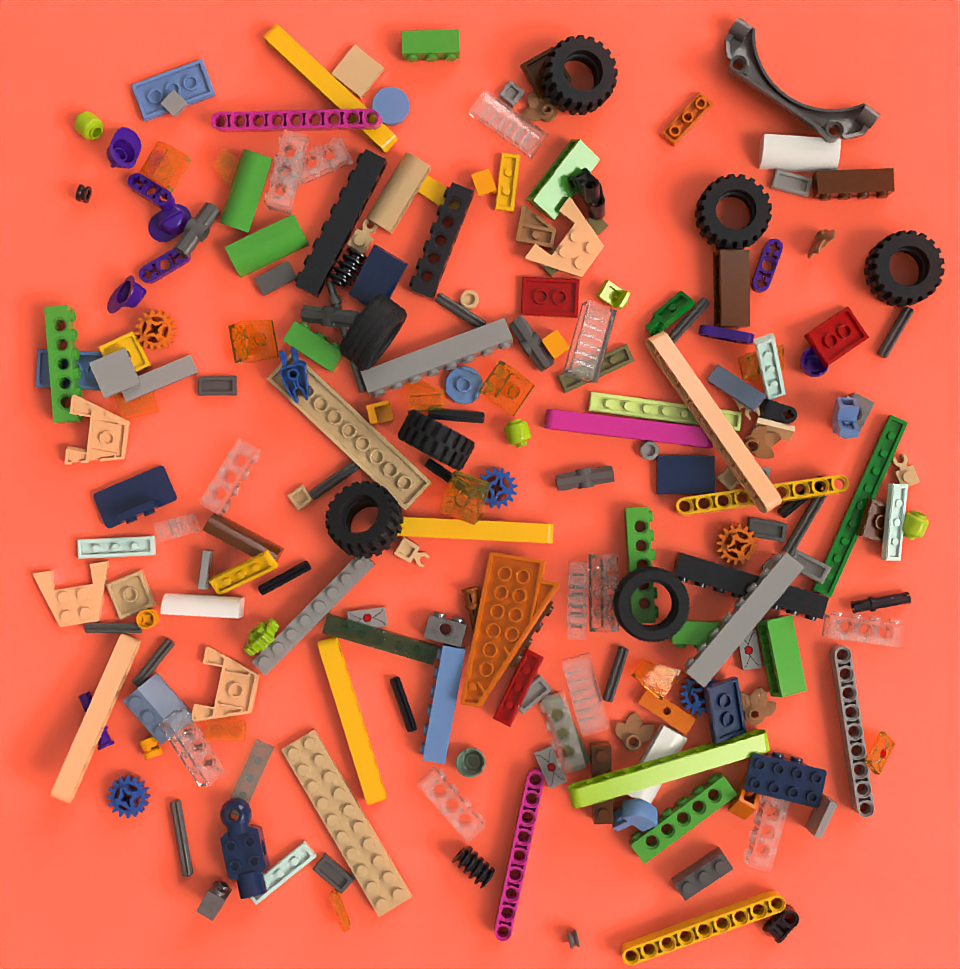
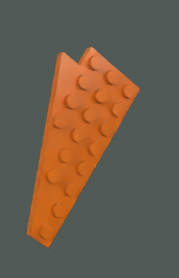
M495 552L489 553L460 700L461 705L476 708L482 707L560 587L559 582L543 580L546 567L545 560Z

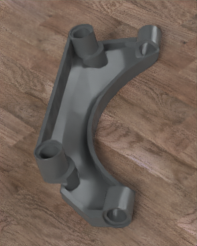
M740 17L736 19L730 28L729 34L724 40L726 59L730 61L728 66L729 75L739 78L818 132L826 142L834 143L839 138L848 140L864 136L881 115L864 103L843 109H822L796 101L776 86L762 66L756 47L755 28ZM739 63L742 66V69H735L733 67V64ZM830 128H833L837 131L836 136H833L829 133Z

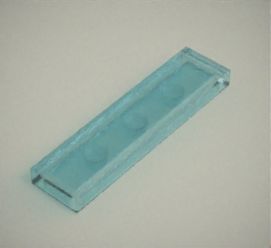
M259 739L256 740L230 799L240 798L248 804L250 803L275 748L274 746ZM233 809L231 814L239 817L238 811Z

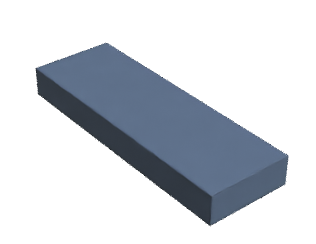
M717 365L707 378V382L753 412L757 410L766 397L765 394L720 365Z

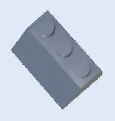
M158 673L123 700L124 704L160 745L191 720V710Z

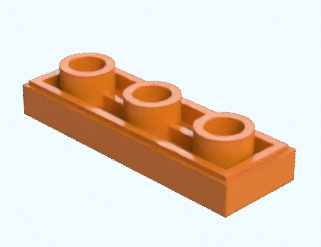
M699 92L661 131L660 135L674 147L714 104L704 94ZM687 116L690 118V120L687 121L684 117Z
M648 686L637 701L684 735L688 733L696 721V718ZM668 707V708H669V712H668V713H664V712H663L664 708Z

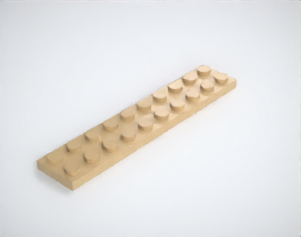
M290 353L286 358L288 363L294 362ZM281 363L268 376L267 380L376 483H379L380 486H384L403 509L407 510L432 482L308 365L309 398L306 401L303 391L297 388L299 403H296L289 395L280 377Z
M314 729L282 748L281 751L378 917L412 898L409 888L317 731Z

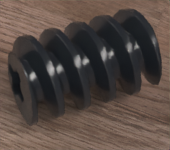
M347 248L346 250L349 255H342L344 261H338L340 268H333L336 274H329L331 280L345 291L348 290L344 285H352L349 278L356 279L353 273H360L358 266L363 267L364 263L362 260L367 259L361 252L352 248Z
M472 846L464 847L453 858L452 863L459 861L457 868L459 869L464 866L463 874L470 871L471 873L468 878L476 877L474 884L476 885L481 882V889L491 880L495 869L493 867L489 868L488 862L483 863V857L477 858L478 852H472Z

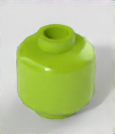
M84 111L76 116L74 129L83 138L94 140L102 135L103 122L93 113Z
M521 418L506 423L507 426L504 428V433L508 444L516 445V448L527 445V440L531 438L528 423L521 421Z
M915 510L905 513L902 527L903 536L914 540L915 537L922 538L929 525V521L926 519L927 516Z

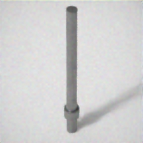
M327 282L330 305L342 309L340 305L342 301L340 295H337L334 282ZM339 326L342 338H344L348 328ZM350 361L359 393L367 391L360 368Z

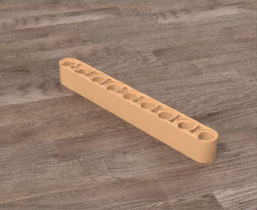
M124 633L120 635L52 789L51 797L68 804L74 799L139 650L141 640Z

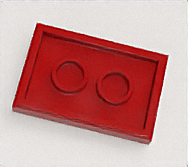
M522 277L521 316L578 318L580 279Z
M849 306L804 335L824 367L829 366L869 338Z

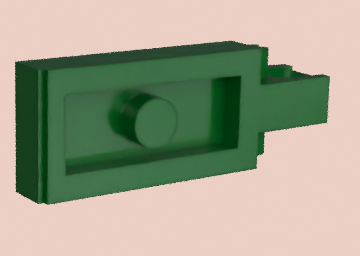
M683 291L678 292L652 314L651 321L645 325L647 332L653 336L659 333L660 330L666 329L694 306V301Z

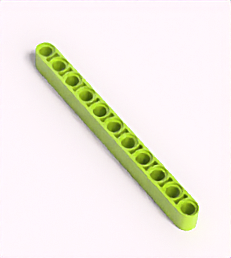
M764 729L749 731L718 744L708 743L570 784L567 788L571 806L573 808L585 807L749 758L752 753H766L770 750L767 732Z

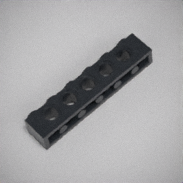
M453 182L450 187L447 186L443 196L446 198L444 205L440 204L436 214L439 216L437 223L433 222L430 229L432 236L430 241L426 240L423 247L425 254L423 259L419 258L416 269H418L416 277L412 276L409 287H411V293L433 301L474 196V190ZM452 201H457L460 206L458 209L452 210L449 204ZM446 219H450L453 222L449 228H445L442 225ZM443 237L446 239L444 245L439 246L435 243L436 239ZM437 255L439 260L437 263L432 264L428 261L429 257ZM424 273L432 274V279L428 282L421 279Z

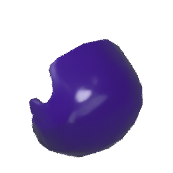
M811 347L803 352L799 361L800 369L809 377H821L827 372L829 367L823 366Z

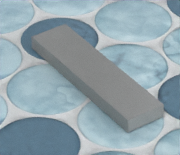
M188 355L138 376L141 384L122 393L126 402H130L199 372L192 356Z

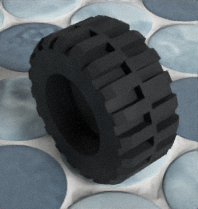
M577 35L576 38L570 36L566 40H561L549 53L541 70V77H544L541 85L542 88L546 87L544 92L546 98L550 97L552 99L550 103L553 106L557 104L560 107V111L565 112L568 110L569 115H575L577 112H579V115H586L588 112L592 113L611 96L617 83L615 78L618 75V69L614 68L616 65L615 58L611 59L609 48L606 50L601 41L597 43L594 41L595 38L591 36L585 39L584 35ZM579 61L585 64L593 74L594 87L586 91L572 87L564 75V64L566 62Z
M728 174L727 177L721 176L715 182H711L702 193L696 204L695 217L697 221L695 223L696 227L701 230L699 234L702 238L705 236L708 239L707 243L710 246L713 243L716 245V249L743 250L745 247L753 245L767 230L768 223L772 217V214H770L772 203H768L769 194L763 193L764 187L761 184L757 186L754 183L756 181L754 178L745 179L746 175L739 174L738 177H735V174ZM735 197L746 204L749 209L750 220L744 228L739 230L730 229L719 221L716 214V206L721 199Z
M902 230L888 235L869 252L870 256L865 261V264L868 266L864 268V274L868 275L865 281L867 285H871V293L879 295L878 300L881 302L886 300L887 305L911 306L928 298V296L936 291V287L940 286L942 282L940 277L944 275L945 271L944 268H941V265L945 264L944 258H940V248L936 249L934 246L936 242L933 239L927 240V235L923 233L916 235L917 232L914 230L908 232ZM903 252L914 258L919 268V275L915 284L904 286L893 279L889 271V261L894 253Z
M415 409L409 411L398 432V439L457 471L464 468L475 447L474 441Z
M358 481L351 483L352 486H345L342 488V492H337L334 496V501H330L328 505L330 509L326 511L325 515L328 519L325 521L326 528L328 529L327 533L350 556L353 555L355 558H362L364 556L366 559L372 558L373 554L379 556L382 554L381 551L384 549L387 551L391 548L390 544L397 541V534H400L403 527L400 525L403 523L402 509L392 494L384 486H380L379 483H370L369 481H361V484ZM367 507L378 508V517L369 529L359 533L351 532L352 520L359 511Z

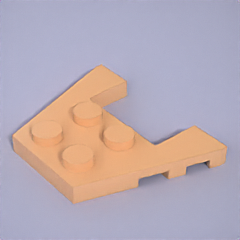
M569 197L558 211L574 224L552 255L537 244H534L524 259L582 278L604 248V245L574 201Z
M73 395L71 398L70 414L90 417L87 449L67 446L65 464L70 465L73 462L88 463L93 460L110 461L125 459L130 422L77 395Z
M109 561L90 564L93 584L66 589H55L53 570L33 573L60 627L100 621Z
M206 646L203 664L222 667L214 707L194 704L190 721L195 722L252 713L260 675L215 649Z

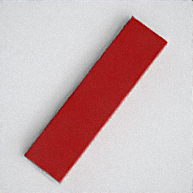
M526 649L493 719L508 727L512 726L544 657Z

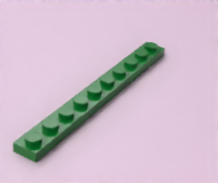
M888 415L823 562L832 568L823 585L815 581L811 590L831 598L858 538L857 533L867 498L875 499L908 422L893 415Z

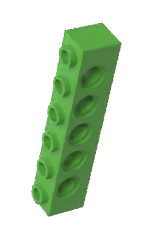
M68 305L44 307L53 423L82 422V417L84 416L70 414V407L66 408L65 401L68 398L71 399L73 395L83 397L82 388L79 386L81 370L77 362L80 358L79 350L76 348L78 332L74 326V322L77 319L76 312ZM65 322L64 330L60 331V323ZM63 341H66L67 347L64 350H61V343ZM68 360V367L63 370L62 363ZM69 379L70 386L65 389L63 386L64 381Z
M649 507L624 508L627 572L629 574V572L638 569L637 562L644 559L646 567H652V560H655V550L651 549V541H654L653 529L650 530V522H653L652 510H649ZM637 521H641L644 524V529L641 532L635 530L634 526ZM639 540H643L645 543V548L642 551L636 549V543ZM653 582L647 583L645 589L637 588L631 597L630 609L632 616L639 623H656V618L659 617L658 606H655L654 599H657V587H654ZM642 598L648 599L649 604L646 608H640L639 601Z
M721 772L711 775L707 779L708 782L704 785L696 786L692 790V794L688 797L683 796L677 801V805L673 808L665 809L661 813L662 816L657 819V826L643 832L638 830L630 836L631 839L628 840L630 846L644 864L738 795ZM710 790H717V794L714 797H708ZM695 801H701V806L698 809L692 808ZM679 813H686V817L683 820H677ZM664 824L671 825L667 832L661 831ZM648 836H655L654 842H646Z

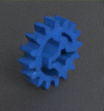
M494 467L492 473L487 469L486 476L480 475L483 479L482 482L477 481V484L481 485V488L476 489L477 492H481L478 498L485 499L484 505L489 502L490 508L497 504L498 509H500L502 503L508 506L507 500L514 501L511 495H517L513 488L518 487V485L512 483L515 477L509 478L510 471L504 474V468L497 472L496 467ZM497 475L496 480L493 482L486 481L489 477ZM503 477L508 481L510 488L504 486L502 482ZM498 479H500L499 483L502 491H498L494 497V489L491 486L496 485ZM484 488L489 489L491 493L490 499L486 496ZM507 494L505 499L497 501L499 495Z
M685 678L687 684H681L684 691L679 692L680 695L684 696L680 701L682 703L686 702L684 708L687 710L691 707L690 712L692 714L697 711L698 715L701 716L702 711H704L708 715L706 705L701 706L705 703V697H699L694 692L704 693L703 686L699 684L693 687L692 685L697 681L693 678L691 680ZM713 679L709 681L706 686L716 683L717 681ZM688 693L692 695V703L689 701Z
M128 775L126 779L124 776H121L119 781L115 780L112 783L114 787L108 789L112 793L107 796V799L112 800L108 806H114L115 808L112 812L114 813L118 810L119 817L123 814H126V818L131 817V814L136 817L139 815V812L142 813L145 810L144 806L150 803L146 800L151 797V794L146 793L149 787L143 786L145 780L138 781L139 776H136L134 779H132L131 775ZM118 789L120 791L119 797H117ZM139 796H141L140 803H139V805H137V804H138V800H137V799H138Z

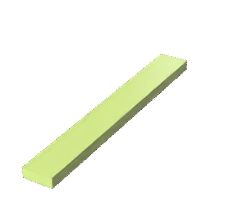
M590 392L588 411L700 426L686 404ZM720 409L733 429L739 432L743 412Z

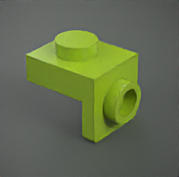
M605 280L596 297L612 308L622 309L628 303L631 293L622 290L611 281Z

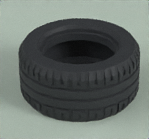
M376 295L364 307L346 332L339 346L341 355L362 370L370 369L383 355L400 331L407 318L406 310L397 303H394L386 295Z
M647 566L629 572L620 580L613 595V610L618 623L628 634L638 640L647 642L667 640L683 628L689 615L690 599L683 582L676 575L662 568ZM650 582L659 583L670 594L672 601L671 610L667 618L655 625H643L632 616L630 609L631 597L634 591L641 585Z

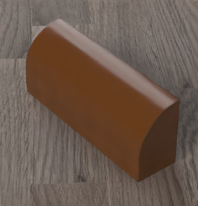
M719 249L713 253L714 326L726 329L750 327L749 250Z
M214 513L202 529L252 557L268 550L275 561L278 562L285 549L219 513Z

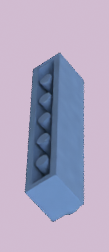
M443 644L442 648H438L437 659H440L439 667H435L433 678L437 679L436 686H432L430 697H433L432 705L428 704L426 716H430L429 724L425 723L423 735H426V742L421 743L420 754H423L422 760L441 764L446 762L466 647Z

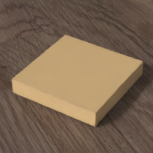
M354 44L331 75L362 99L384 72L385 68Z
M143 569L105 584L120 620L157 605Z

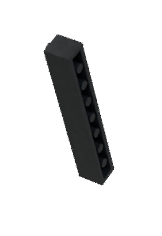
M365 149L364 153L359 154L355 170H351L347 180L349 182L347 186L342 187L338 203L334 204L330 210V219L322 225L321 231L323 232L320 238L317 237L315 239L311 255L308 254L304 260L305 267L303 271H299L295 278V285L298 289L316 298H319L329 278V274L333 271L387 166L385 158Z
M678 552L672 571L683 582L687 583V580L690 579L695 581L694 585L703 588L706 585L713 586V591L724 594L726 590L732 592L731 596L736 598H743L748 593L746 591L753 582L756 583L760 579L757 575ZM789 585L771 608L779 610L782 607L787 609L786 613L797 616L799 612L805 614L804 618L816 621L819 618L823 620L829 597Z

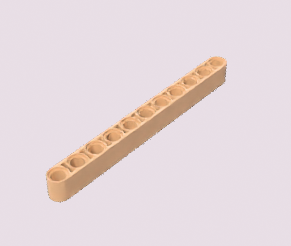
M660 331L646 339L645 345L647 350L759 511L765 514L781 504L782 499L668 334L665 331Z

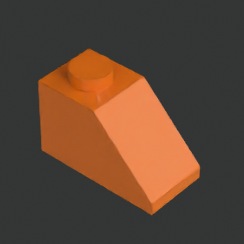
M747 771L735 790L738 795L731 799L728 809L729 812L743 820H746L756 811L760 794L744 790L743 786Z

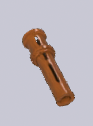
M478 586L462 589L466 601L465 609L469 611L473 634L480 604L477 593Z

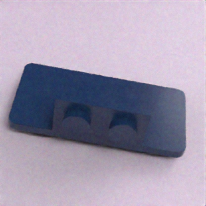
M160 465L96 492L93 498L105 526L113 528L124 522L127 524L138 520L137 517L143 514L144 516H149L155 513V509L176 501L177 495L165 467Z
M775 751L772 754L766 753V755L752 753L743 788L748 792L818 808L827 772L824 769L802 762V758L791 756L790 759L784 757V754Z

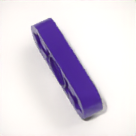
M134 173L128 178V185L133 192L160 209L169 210L174 206L175 199L172 194L144 175ZM149 189H156L153 194L147 195Z
M770 239L764 245L751 282L752 289L757 293L766 291L771 284L783 250V244L778 239ZM774 243L776 244L775 248H777L778 250H775L772 254V257H769L768 255L771 252V248L769 246H771ZM763 261L771 262L772 269L770 271H765L762 268ZM762 275H769V278L765 276L763 279L765 286L758 288L759 284L756 281H759Z
M173 248L143 266L139 271V277L145 283L153 284L187 264L191 259V255L188 258L175 259L177 264H174L170 256L175 259L179 256V253ZM163 260H169L170 267L167 270L160 268V263ZM156 265L157 270L160 271L161 273L158 274V273L155 271L156 269H155L153 266ZM147 270L150 271V272H153V273L151 274V277H152L151 279H149V278H147V277H144V276L147 275V274H146V271H147Z
M700 325L698 335L702 337L753 345L754 334L710 325Z

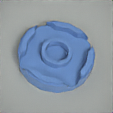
M386 87L375 94L372 100V109L382 116V123L384 125L396 126L401 124L408 116L410 102L408 96L401 89Z
M461 366L455 368L446 378V393L451 400L458 404H470L477 400L482 393V378L471 367Z

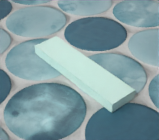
M773 333L753 339L766 399L771 400L786 395Z
M888 483L881 560L901 561L902 527L905 520L908 484Z
M155 536L77 540L78 559L156 555Z
M303 841L264 873L267 892L250 897L255 905L260 903L317 856L308 843Z

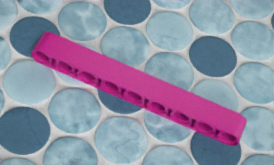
M374 109L217 112L211 118L212 126L225 133L375 130L381 127L383 122L382 116ZM337 115L338 122L332 125L331 118ZM357 115L356 123L350 124V117ZM376 115V121L369 124V117ZM300 116V123L294 125V118ZM319 116V122L313 125V117ZM243 117V125L238 126V120ZM259 117H262V124L260 126H257L256 120ZM281 117V123L275 126V119ZM225 118L224 126L220 127L219 121Z
M546 409L544 429L713 448V443L704 430L698 426Z
M531 768L526 774L494 923V935L499 941H507L512 935L544 785L543 773L538 768ZM533 774H538L541 778L538 782H532L530 777ZM529 793H534L536 799L528 801L526 796ZM525 812H530L532 818L525 820L522 818V815ZM521 831H526L528 836L521 839L518 837V834ZM521 850L524 852V855L518 858L514 856V852ZM517 869L520 871V874L512 876L510 871ZM513 888L516 890V893L508 895L506 890ZM509 907L512 911L509 914H504L502 909ZM504 926L508 930L505 933H501L498 931V928Z

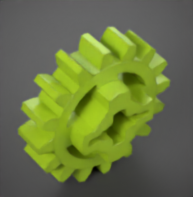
M269 618L263 623L259 622L248 633V641L245 642L243 647L244 651L250 656L259 651H264L274 641L275 633L279 627L278 623L273 618Z

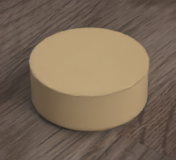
M466 290L460 296V303L467 310H472L477 307L479 296L473 290Z

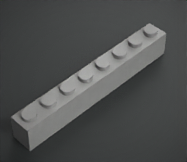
M505 318L371 367L368 370H363L361 375L370 397H380L385 394V391L401 389L404 384L409 382L410 384L417 383L425 376H436L441 370H452L457 367V364L473 362L476 357L481 355L482 357L489 356L493 353L492 351L497 349H508L513 344V338Z
M778 552L771 561L773 563L770 567H765L759 574L760 579L756 583L753 582L746 591L748 593L744 598L740 597L735 602L734 610L731 613L725 614L721 620L723 623L719 628L715 627L710 632L709 640L706 643L702 642L696 650L698 653L685 662L683 671L701 686L705 687L804 569V566L787 552Z
M364 556L362 558H354L252 663L266 676L376 564L370 558L366 559Z

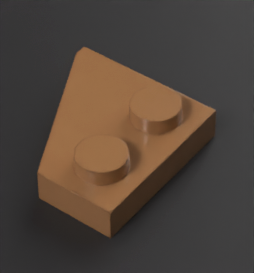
M522 205L515 242L533 246L537 244L539 247L553 249L556 228L547 224L543 218L529 210L526 205Z

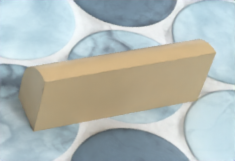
M406 152L366 218L392 234L430 173L431 166Z

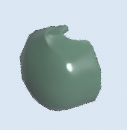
M466 748L456 757V768L464 777H476L486 767V758L483 752L477 748Z

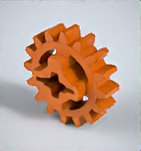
M151 309L150 315L144 312L145 318H138L141 323L140 325H135L139 329V331L135 332V335L140 336L137 341L140 343L144 342V348L150 346L151 351H155L156 347L159 351H162V346L170 348L168 343H175L172 337L178 336L174 332L178 326L172 325L175 319L169 318L170 314L167 312L163 315V311L160 309L157 313ZM154 318H161L163 321L156 322ZM155 327H158V334L154 333ZM157 339L159 342L152 343L149 340Z
M737 523L736 527L729 524L730 529L728 530L723 527L724 534L718 533L721 540H716V544L720 545L716 550L722 552L720 557L722 559L727 557V563L733 560L734 565H737L738 561L745 564L744 559L746 558L751 561L750 555L757 554L753 549L759 547L758 544L754 543V541L758 540L756 536H752L754 531H747V525L741 528L740 523ZM737 532H742L746 534L747 537H741L738 535ZM730 535L728 542H725L727 536ZM736 540H738L739 542H741V543L739 544V548H736L735 546H732V545L735 544V541H736ZM749 546L747 552L744 553L745 548ZM727 551H733L736 553L737 556H732L728 554Z

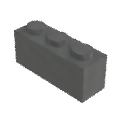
M718 847L671 879L686 901L734 868Z

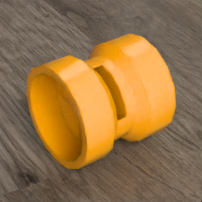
M151 608L140 611L136 616L137 625L142 629L154 627L160 620L159 613Z
M153 736L138 741L144 751V760L163 753L162 748L158 745V741Z

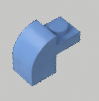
M836 397L832 416V430L839 437L849 439L858 438L860 431L856 423L859 405L856 398Z
M640 799L622 801V807L613 811V829L618 832L633 825L643 832L658 825L657 808L649 802Z

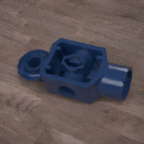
M232 798L227 800L220 810V819L227 828V832L220 838L228 878L237 881L240 899H246L267 892L263 871L270 866L262 827L253 824L249 825L252 817L249 804L243 799ZM233 809L237 810L239 813V818L237 820L231 817V811Z

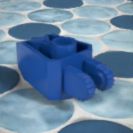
M295 347L291 348V355L294 359L292 363L287 362L284 350L279 351L282 362L279 374L289 395L296 403H299L296 391L298 388L303 391L307 401L309 398V380L306 362L299 360Z

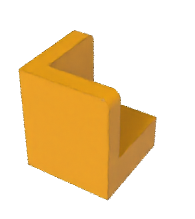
M489 168L471 174L472 184L475 186L479 197L489 193L497 194Z
M557 329L542 339V343L549 351V355L553 360L570 349Z
M389 400L366 405L371 425L394 420Z

